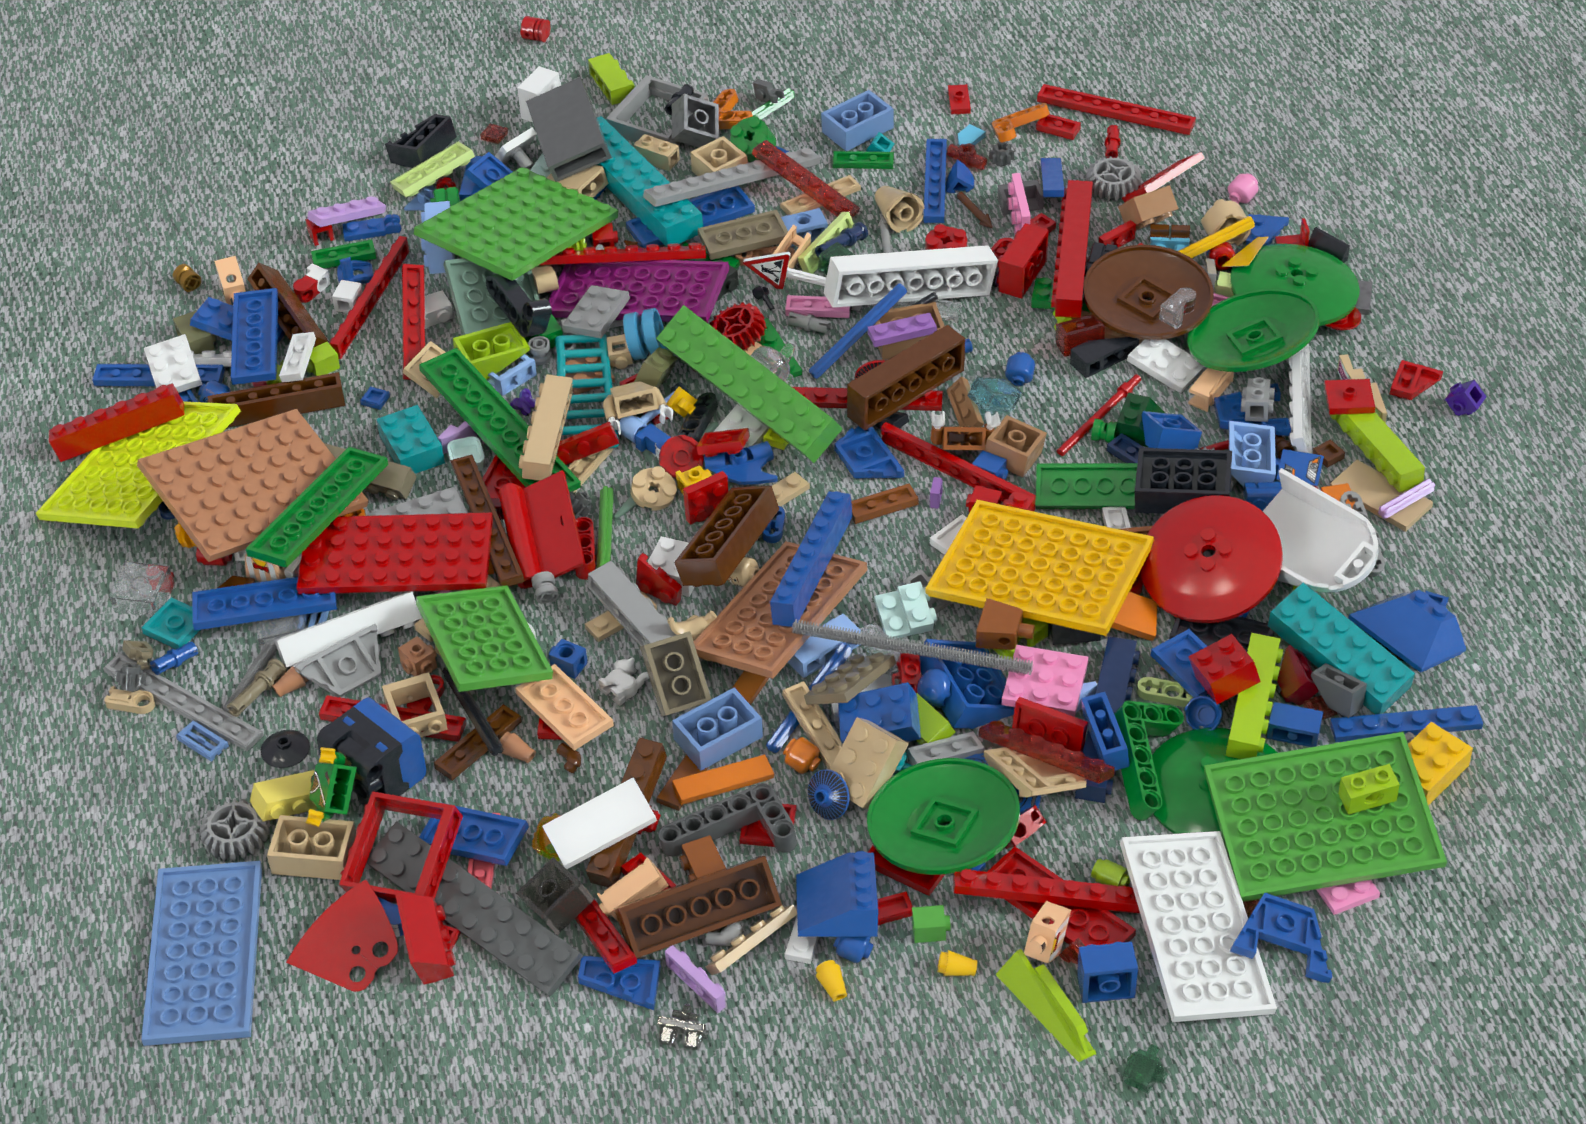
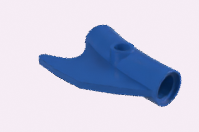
M768 441L745 447L736 454L721 452L712 457L704 455L705 470L708 469L713 475L724 471L730 482L739 485H752L778 481L776 475L768 474L761 470L767 462L774 460V454Z

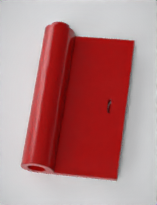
M563 470L526 488H521L514 483H507L500 488L498 494L508 540L524 576V582L518 583L520 588H532L531 579L537 573L551 572L554 578L585 564L566 476Z

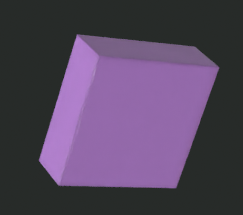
M934 477L930 491V508L938 509L943 494L942 478Z

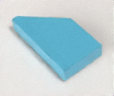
M971 124L960 131L957 137L960 154L964 155L985 138L986 131Z

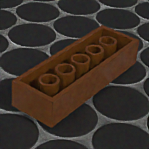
M946 325L857 379L852 380L847 384V417L865 431L963 372L965 337L949 325Z
M772 485L736 487L729 490L674 562L683 586H721L726 583L779 511Z
M758 856L614 908L625 942L636 958L777 908L782 906L766 856Z

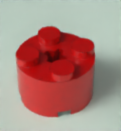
M943 224L936 225L925 238V250L967 247L965 230L946 227Z

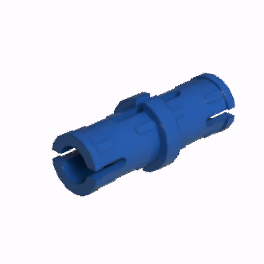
M190 641L178 649L168 650L162 657L151 661L150 665L153 666L150 667L156 675H159L169 668L181 666L185 660L198 655V649Z

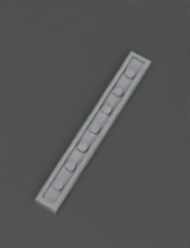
M119 653L103 670L115 678L116 670H120L123 664H137V662ZM150 669L143 670V672H147L146 684H142L139 690L150 692L154 700L191 721L194 720L209 731L245 751H248L263 737L261 730L161 675H156Z

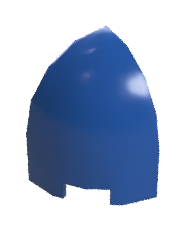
M957 159L949 172L946 181V192L956 193V191H965L967 193L974 188V177L965 164Z

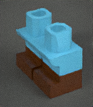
M1150 224L1149 245L1162 246L1176 251L1189 246L1190 225H1171L1169 239V225Z

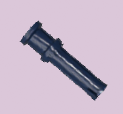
M856 222L851 228L843 229L839 236L815 248L816 256L823 259L845 246L851 247L855 245L856 241L866 239L868 237L867 227L862 222Z

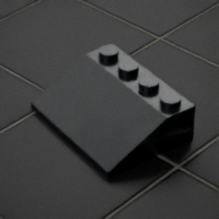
M1139 448L1135 482V513L1165 514L1175 506L1194 498L1219 495L1230 496L1232 451Z

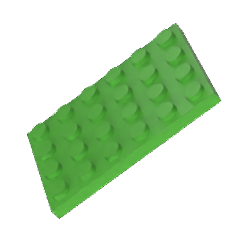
M508 585L416 596V606L459 692L552 679L553 670Z

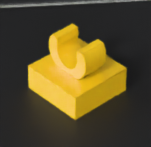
M678 387L667 401V405L685 418L688 413L691 414L696 408L694 404L697 402V399L681 387Z

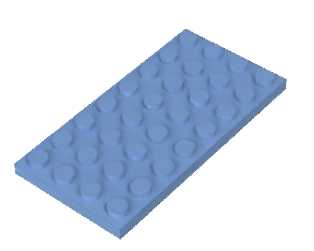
M261 861L158 869L141 1039L143 1046L251 1037L262 878Z

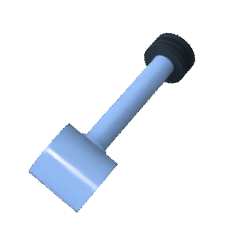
M681 382L676 383V385L671 387V394L664 399L667 403L678 387L689 393L687 387ZM660 409L648 411L640 418H636L633 415L621 418L619 421L621 435L635 443V434L645 428L648 422L660 414Z

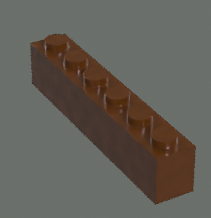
M258 263L247 279L255 291L277 288L278 324L290 341L293 334L314 332L316 337L314 347L329 342L280 272Z
M339 372L303 378V380L281 382L207 396L208 403L238 405L241 412L228 427L254 423L294 409L303 414L346 406Z
M639 737L621 781L622 784L634 778L648 804L667 759L663 743ZM637 832L591 856L586 869L590 883L609 888L619 880L622 873L621 866L626 863Z

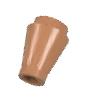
M292 666L272 687L278 696L282 697L287 693L306 686L305 683L309 679L296 672L295 667Z
M506 732L500 739L504 749L502 754L529 763L535 757L536 751L529 747L516 733Z

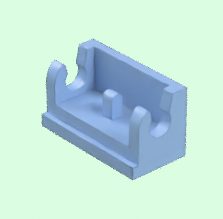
M524 354L520 357L522 360L518 362V365L508 369L504 374L498 376L494 372L489 373L488 376L492 379L488 382L495 387L497 392L504 396L537 375L534 359Z

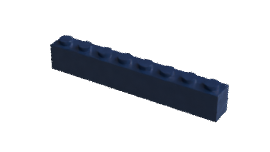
M1108 636L1096 694L1106 693L1114 713L1123 703L1132 699L1133 687H1130V683H1135L1137 669H1134L1133 666L1139 665L1140 651H1136V640ZM1088 730L1080 763L1086 774V788L1075 790V798L1105 803L1106 796L1112 795L1114 780H1110L1111 775L1116 776L1117 770L1108 773L1104 772Z

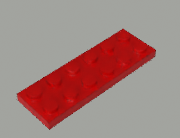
M1013 847L987 871L1063 880L1017 847ZM1005 899L1032 919H1034L1045 904ZM1059 905L1071 910L1064 941L1077 951H1079V947L1091 944L1104 945L1114 942H1130L1136 936L1135 928L1108 910ZM1049 919L1050 922L1048 924H1053L1054 921Z

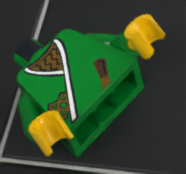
M320 748L319 763L316 764L314 774L311 777L312 785L309 798L316 804L318 811L309 809L305 823L319 827L321 822L331 819L335 813L346 815L348 813L357 767L344 765L345 756L342 753L336 752L333 748Z

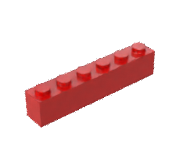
M173 383L161 385L148 393H140L127 401H119L111 407L101 408L90 415L80 416L66 424L54 426L49 430V443L60 462L184 416V402Z

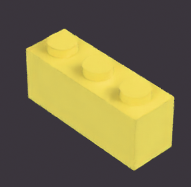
M314 770L254 783L250 803L262 822L278 819L280 815L290 816L308 812L309 809L317 810L316 804L309 798L312 785L311 777L314 774Z

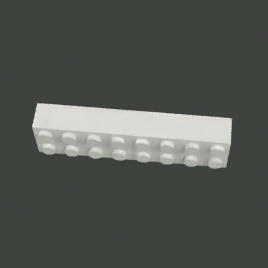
M989 246L830 257L823 293L832 308L877 304L899 283L906 288L907 293L898 302L919 301L932 292L936 293L938 299L990 295L998 259Z

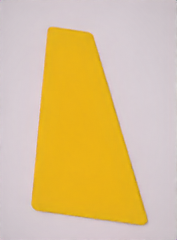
M1257 237L1222 267L1248 266L1269 237Z

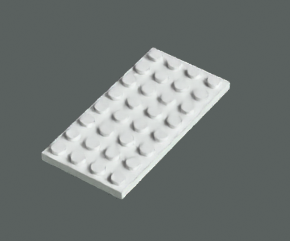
M1220 831L1122 837L1120 841L1121 850L1172 1022L1275 1014L1277 1007L1258 948L1253 959L1230 952L1231 946L1246 924L1248 917Z

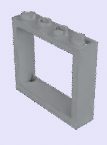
M646 75L606 118V121L625 139L633 142L638 141L646 134L679 145V141L672 140V129L665 135L627 123V121L651 95L671 101L672 95L683 86ZM694 90V93L691 95L708 101V94Z

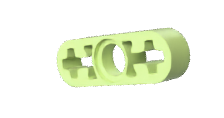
M1144 677L1137 684V694L1144 700L1185 707L1193 698L1178 682ZM1147 686L1151 687L1150 691L1145 690ZM1176 691L1179 695L1170 697L1166 692Z

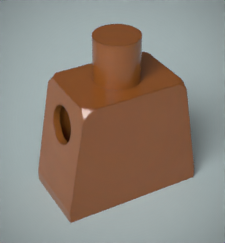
M986 598L976 630V648L1013 650L1016 648L1019 637L1033 639L1035 625L1022 623V609Z

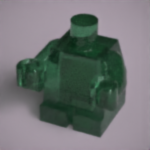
M1150 1044L1147 1051L1139 1049L1133 1052L1127 1058L1126 1068L1122 1074L1124 1083L1147 1094L1150 1093L1155 1080L1164 1083L1168 1074L1164 1071L1160 1058L1156 1057L1160 1048Z

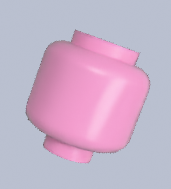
M1248 173L1237 175L1228 185L1231 201L1244 204L1249 203L1258 193L1257 179Z

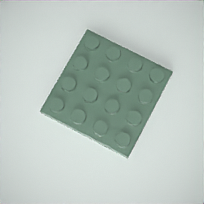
M464 258L444 261L443 265L462 335L511 322L486 288L487 276L495 275L496 273ZM531 270L515 279L531 301L539 300Z

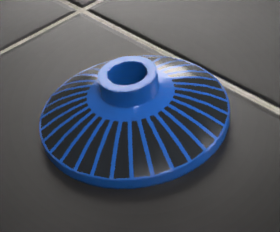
M825 769L818 771L810 779L808 798L813 810L827 820L841 817L846 812L850 799L848 786L841 775L833 770Z

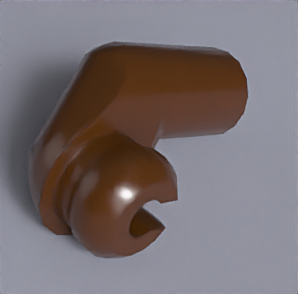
M562 742L557 748V753L567 760L564 764V769L570 773H575L577 768L581 766V755L578 751H574L570 746Z

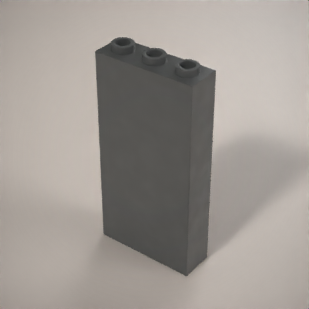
M581 77L526 101L548 169L555 182L612 158L588 91Z

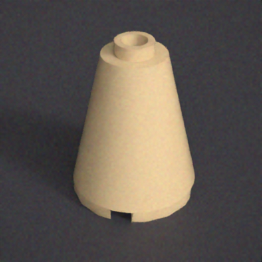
M882 186L876 191L875 201L891 229L896 232L907 229L908 232L920 224L923 219L924 204L917 195L890 186Z

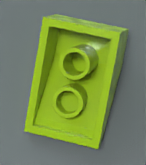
M511 322L453 338L454 349L458 348L485 379L490 378L488 376L489 373L494 372L497 374L530 351L525 338L520 335Z

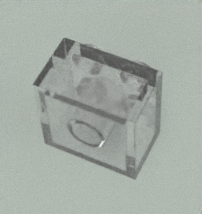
M124 561L109 595L114 612L151 618L168 601L175 585L169 566Z

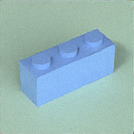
M844 614L826 623V628L828 625L829 628L832 625V629L834 626L835 629L838 626V630L840 627L841 630L844 627V631L846 628L847 631L850 628V632L852 629L853 632L856 630V633L858 630L859 633L861 631ZM810 636L788 663L805 678L824 667L841 643L850 645L851 650L860 645L852 644V642L846 643V641L840 642Z

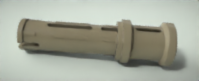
M272 658L263 671H258L255 674L252 683L227 705L229 713L238 717L263 691L273 688L274 682L287 672L285 665L278 659Z

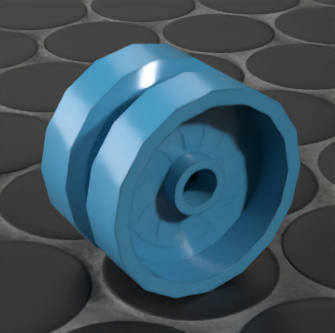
M656 308L643 310L641 316L637 312L624 315L623 325L626 343L634 360L647 358L648 353L652 354L658 347L666 349L656 339L664 329Z

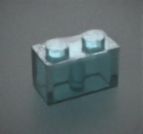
M976 377L967 396L984 411L1011 412L1014 410L1022 392L1006 379Z

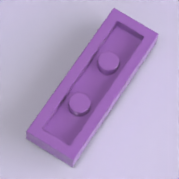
M926 313L868 327V335L874 347L933 334L937 330V326L931 314Z

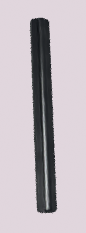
M444 667L442 672L446 681L491 755L497 756L498 753H502L504 749L500 740L470 691L459 692L447 667Z

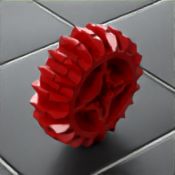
M742 302L740 305L734 303L730 308L727 306L726 310H720L719 315L713 316L714 321L710 322L713 328L746 351H748L750 346L755 347V342L761 341L760 337L765 335V318L756 306H752L751 303L745 304Z

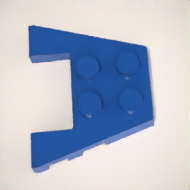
M1278 383L1270 384V388H1275L1274 401H1280L1281 393ZM1241 392L1214 398V408L1220 429H1229V421L1273 426L1275 427V435L1290 436L1291 426L1288 418L1268 419V422L1245 421V412H1241Z
M1264 893L1231 946L1230 952L1253 959L1257 952L1258 939L1306 954L1305 977L1329 983L1332 979V972L1328 970L1326 965L1327 954L1325 950H1322L1320 943L1322 936L1314 909Z

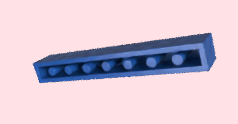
M829 491L770 601L773 625L792 627L796 619L797 623L800 620L853 517L851 494L838 491Z

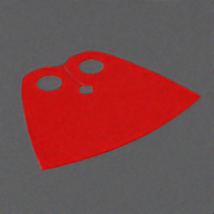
M366 879L342 895L318 917L300 939L286 963L350 991L358 992L364 990L374 980V974L378 968L388 965L395 958L398 952L395 933L382 904ZM377 942H385L388 945L387 954L380 958L374 956L372 952L373 946ZM354 946H359L361 948L358 954L352 953V948ZM356 966H361L365 969V977L359 982H353L349 976L351 969Z

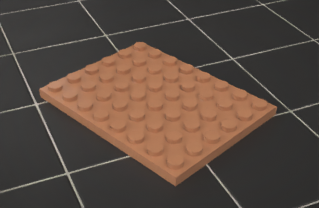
M294 409L138 459L137 466L206 560L210 562L245 550L336 458L300 412ZM361 492L337 517L367 507L369 500Z

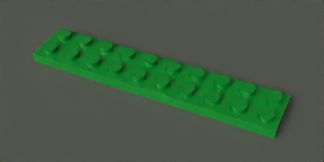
M458 348L419 364L420 372L525 487L540 481L522 478V469L519 468L520 455H524V441L529 440L527 439L529 425ZM556 455L551 475L563 470L569 493L581 488V481Z

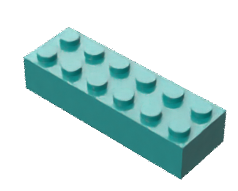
M1304 582L1270 612L1268 627L1292 647L1303 652L1306 658L1315 666L1320 668L1326 663L1367 683L1363 705L1374 714H1383L1411 688L1415 676L1411 669Z

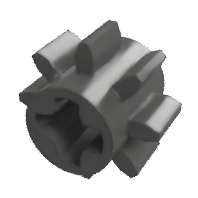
M999 142L993 145V150H989V159H992V164L997 166L1010 165L1011 160H1014L1015 151L1011 150V145Z
M580 490L576 494L571 491L569 494L575 519L580 515L586 517L592 509L589 505L592 500Z
M125 663L120 670H116L115 682H119L118 685H121L122 690L138 691L142 684H146L147 672H143L139 664Z

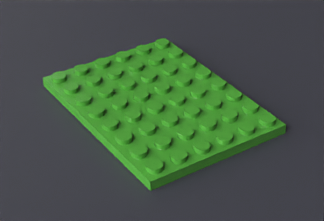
M521 167L414 227V235L513 281L618 218L619 210L610 207L608 204L601 203L590 196L578 194L577 190L567 189L561 183L534 173L528 168Z
M1404 732L1204 765V773L1219 827L1243 902L1261 899L1264 893L1279 896L1446 867L1447 860ZM1390 764L1400 784L1397 801L1348 815L1338 794L1341 777Z

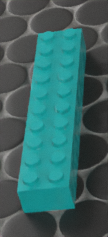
M602 116L597 117L612 157L596 164L604 169L609 183L606 187L637 218L639 217L641 222L647 225V228L666 247L668 244H679L698 236V228L703 227L702 213L688 199L657 207L643 197L645 189L669 184L670 182Z

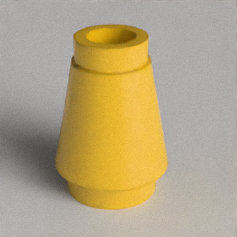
M950 950L940 952L938 973H944L943 976H975L977 960Z
M828 960L819 964L816 967V978L832 1000L835 1002L845 998L847 992L840 965L836 964L834 960Z

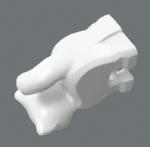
M634 658L617 660L614 664L615 670L611 671L605 678L598 680L599 690L605 695L612 692L616 696L612 700L619 706L626 702L628 698L633 697L644 682L649 679L648 672L641 673L637 679L631 676L637 671L634 667Z

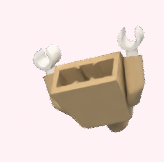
M641 381L611 388V395H608L603 401L606 421H610L613 429L618 430L619 435L621 434L620 422L616 420L617 418L620 419L660 409L659 421L662 424H665V417H668L671 422L673 419V409L666 407L667 403L660 390Z

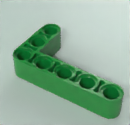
M1126 701L1114 712L1128 748L1129 767L1122 768L1121 772L1131 814L1139 821H1146L1162 806V797L1147 735L1169 736L1183 723L1184 716L1176 706Z

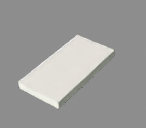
M631 778L542 827L565 869H568L651 825L657 819L634 778Z

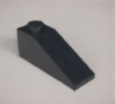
M1121 337L1089 340L1071 349L1070 364L1082 376L1088 378L1127 359L1128 355L1139 345V339Z

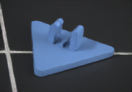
M434 186L425 187L404 207V210H425V203H431L430 198H434Z

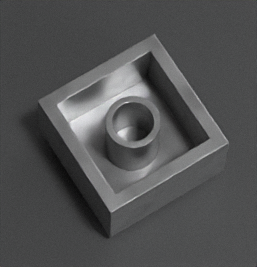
M683 94L672 104V140L700 148L719 138V104L687 94Z

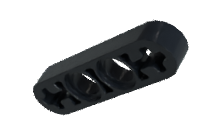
M703 393L697 398V402L694 404L696 408L691 414H688L676 436L686 435L699 443L719 405L714 393Z

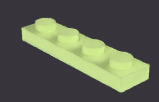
M842 212L797 258L803 272L813 274L832 255L830 254L823 259L818 258L815 248L839 236L843 229L853 226L854 223L849 212Z

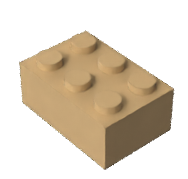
M857 717L830 770L837 772L845 780L849 790V800L862 808L869 809L870 803L877 791L892 777L909 743L873 722Z
M280 815L267 853L271 873L340 880L342 877L340 873L344 870L348 860V851L353 846L356 838L354 821L329 819L321 822L320 826L316 827L305 823L307 817Z

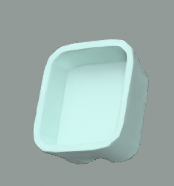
M474 436L466 437L448 443L447 449L450 460L473 455L479 471L483 469L484 453L479 438Z

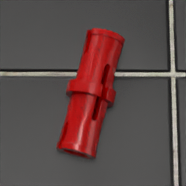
M1110 125L1107 128V137L1104 143L1106 147L1105 157L1107 158L1110 156L1112 158L1118 157V148L1120 147L1121 140L1119 138L1120 128L1117 125Z

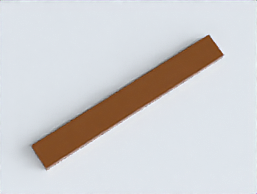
M743 671L732 688L735 687L751 705L769 677ZM686 754L657 796V803L679 811L683 805L680 804L672 787V780L707 771L709 767L700 771Z

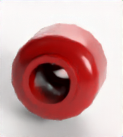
M1225 241L1206 251V257L1214 259L1217 271L1231 268L1222 267L1235 256L1230 243Z

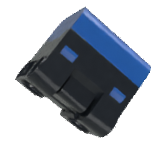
M370 697L363 699L329 725L324 726L317 735L320 755L321 747L333 748L336 752L342 753L345 756L344 765L357 767L352 791L357 794L359 803L364 807L365 804L368 805L372 792L401 796L426 775L420 735Z

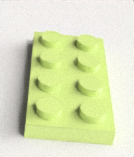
M458 141L390 181V183L403 196L412 197L421 188L433 185L438 178L450 175L453 169L458 166L467 165L475 155L470 148Z

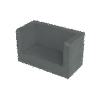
M1038 179L1023 181L1029 211L1043 210L1044 197ZM1008 184L998 185L997 200L1003 215H1008L1012 212V210H1008L1007 198L1011 197L1008 192Z

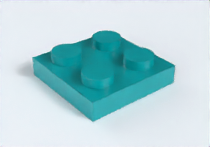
M172 597L141 627L144 635L174 649L187 644L200 631L194 630L192 606Z

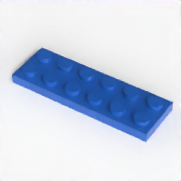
M739 185L689 199L702 213L703 227L731 221L755 212V205ZM639 217L626 221V229L642 248H646L647 245L651 244L663 245L659 238L647 228V225L641 222Z
M277 288L234 293L231 355L232 385L276 380Z
M298 577L192 592L194 630L337 610L336 593L298 594Z

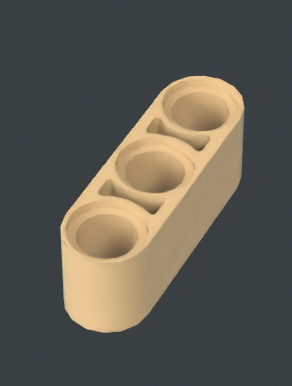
M538 265L531 269L538 294L559 290L557 276L551 265Z

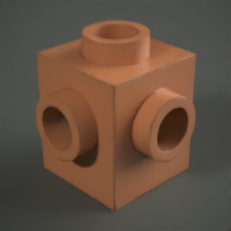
M418 636L398 648L401 665L407 674L411 673L413 676H418L428 672L431 673L437 668L435 649L431 645H426Z

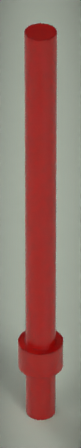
M1135 374L1127 383L1124 382L1117 388V392L1057 449V454L1064 456L1092 429L1095 419H1102L1124 397L1126 398L1128 393L1133 392V388L1141 381V377Z

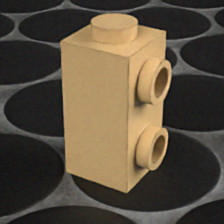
M644 134L634 144V148L655 167L670 171L680 160L679 145Z

